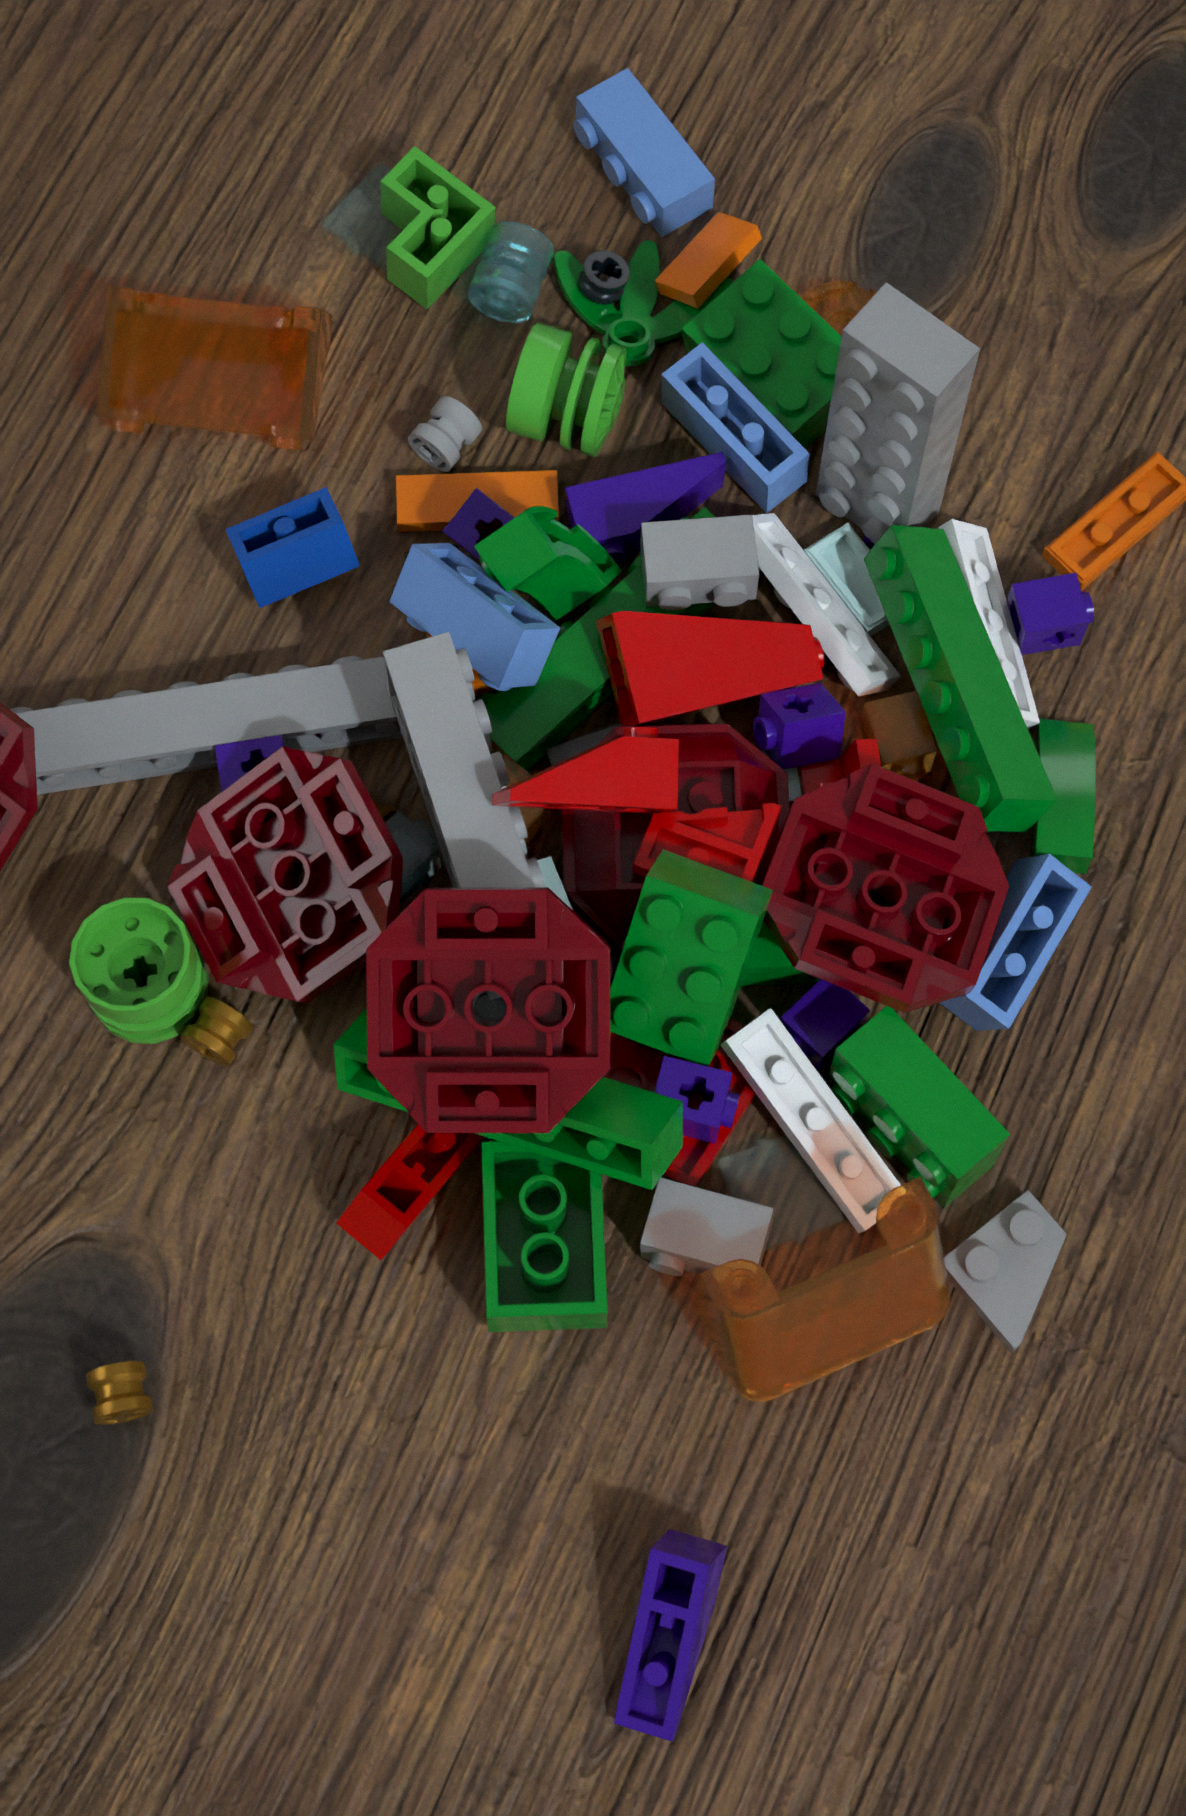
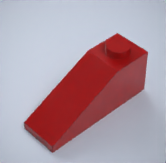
M624 728L622 737L602 742L493 793L492 806L645 814L677 810L679 739L658 738L659 729Z
M418 1124L360 1190L336 1224L382 1261L484 1136L474 1133H426Z

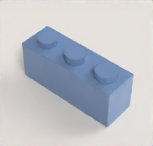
M628 68L576 96V120L573 122V127L579 141L586 149H594L602 160V166L608 179L615 186L621 184L631 197V204L636 215L643 223L647 224L650 222L659 235L663 237L713 208L715 178Z
M703 342L661 374L662 404L709 454L723 452L727 473L766 514L807 482L809 453Z
M450 543L412 544L389 601L407 616V622L414 628L427 632L432 636L449 632L455 650L466 649L472 668L480 673V680L487 686L500 691H508L514 687L536 686L560 630L559 626L513 591L506 592L499 581L493 580L482 567Z
M1051 854L1016 859L1006 876L1009 889L975 987L969 994L939 1002L976 1031L1010 1028L1092 888L1091 885Z

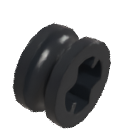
M596 251L590 254L585 259L583 270L579 276L578 285L580 291L585 298L593 303L609 305L617 302L623 296L625 285L629 279L630 271L628 264L622 257L613 252ZM601 274L610 277L607 282L598 279Z

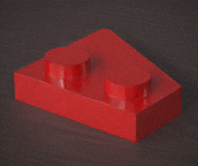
M775 803L762 804V809L728 812L727 807L703 809L696 814H687L682 811L653 813L634 860L632 872L646 877L661 851L666 850L754 882L779 818L781 806Z

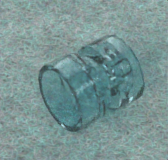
M517 222L495 224L489 231L481 253L482 261L476 267L468 288V299L476 309L493 319L507 323L527 321L532 316L539 298L541 283L546 278L554 256V246L545 235L528 225Z

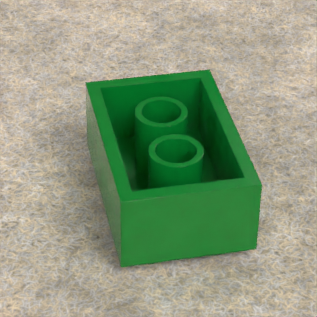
M759 259L682 327L685 351L687 355L703 342L806 449L827 428L842 336L772 269Z
M662 850L646 875L611 985V1032L689 1062L709 1067L724 1038L773 890L672 852Z
M884 1007L835 1050L827 1078L831 1091L850 1116L856 1113L870 1130L867 1131V1135L878 1151L887 1158H891L894 1155L909 1171L907 1174L909 1183L925 1200L931 1201L934 1198L944 1209L995 1165L1010 1133L891 1007Z
M500 1141L482 1142L486 1318L488 1332L607 1328L602 1174Z

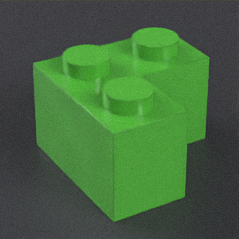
M414 146L380 181L381 214L403 230L386 247L387 279L425 309H428L494 240L496 207Z

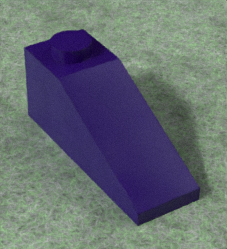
M719 452L565 487V513L569 527L572 529L577 524L583 527L619 565L626 558L634 557L640 552L641 523L680 520L723 487L726 463L724 454Z
M669 1529L651 1547L614 1724L671 1742L675 1739L715 1606L727 1545Z

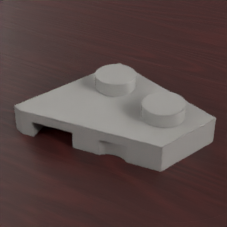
M1027 1190L941 1259L937 1267L1009 1352L1012 1353L1022 1343L1067 1234L1032 1193Z

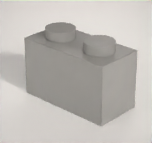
M752 515L641 523L640 553L646 607L659 606L664 610L676 611L685 609L691 604L715 602L719 606L730 607L740 605L746 600L756 599L759 569Z
M660 1178L640 1242L641 1258L650 1260L649 1267L664 1274L682 1276L684 1270L705 1275L707 1276L706 1282L709 1285L722 1290L739 1292L741 1286L754 1289L773 1223L774 1208Z

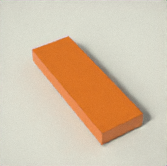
M1157 451L1046 546L1042 557L1061 575L1076 573L1080 589L1083 591L1186 501V477Z
M557 470L396 475L398 532L443 531L476 488L514 518L530 507L544 506L557 510L558 516L554 520L559 522ZM496 520L490 526L481 522L477 525L476 530L499 529L502 527V524Z

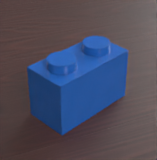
M327 487L225 529L259 609L360 566L343 520Z

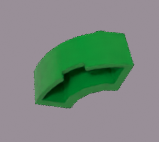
M534 506L523 511L474 547L480 554V562L485 572L493 580L499 581L506 592L517 589L530 594L539 606L548 610L554 619L558 620L607 587L622 570L601 544L579 524L572 529H568L560 522L554 520L558 516L557 510L544 506Z

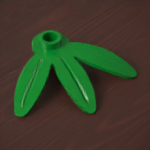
M643 241L628 266L630 274L623 296L620 298V311H617L613 304L601 305L585 298L578 285L583 265L571 253L561 250L555 252L552 256L558 283L569 304L587 324L604 335L602 340L604 354H606L608 347L612 343L626 348L625 366H636L647 362L654 354L655 344L682 336V327L733 283L731 279L726 278L698 309L676 300L652 317L659 294L655 279L660 275L658 249L653 241Z

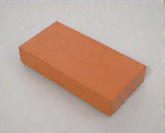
M718 211L655 279L659 294L698 309L761 241L762 236L758 225Z

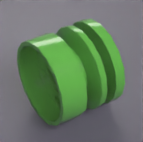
M537 322L527 337L515 372L506 414L507 432L542 442L548 435L554 421L561 422V448L570 450L574 446L582 428L581 452L584 455L596 457L601 450L606 436L613 429L621 407L626 383L624 378L626 348L612 343L608 347L600 366L601 343L599 339L591 338L583 348L579 359L572 358L573 335L571 331Z
M124 897L99 907L82 922L72 940L69 965L75 984L83 997L88 1001L97 1018L111 1034L131 1043L157 1044L178 1036L186 1026L191 1025L200 1014L199 1006L208 994L209 977L203 959L196 945L192 942L187 928L168 906L149 898ZM150 975V976H148V978H147V986L140 987V986H143V985H144V982H145V977H144V976Z

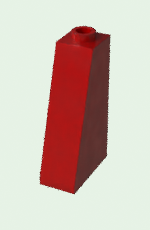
M619 611L596 620L622 727L654 722L761 696L762 693L790 689L824 679L821 670L824 666V652L820 641L813 637L811 625Z

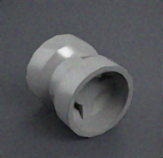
M442 396L430 411L431 419L427 423H419L409 435L408 442L413 451L428 465L436 470L449 472L460 458L459 450L462 448V445H471L482 432V425L475 414L463 403L452 397Z

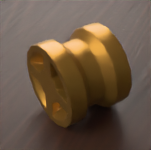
M205 997L199 1006L200 1016L195 1024L186 1026L180 1037L190 1048L218 1065L228 1067L235 1058L234 1047L240 1039L248 1038L254 1027L246 1017L229 1005L215 998Z
M126 1361L113 1363L93 1369L86 1374L87 1387L95 1392L97 1402L92 1409L95 1424L109 1425L128 1422L145 1417L154 1411L152 1399L144 1393L142 1382L147 1377L144 1362Z

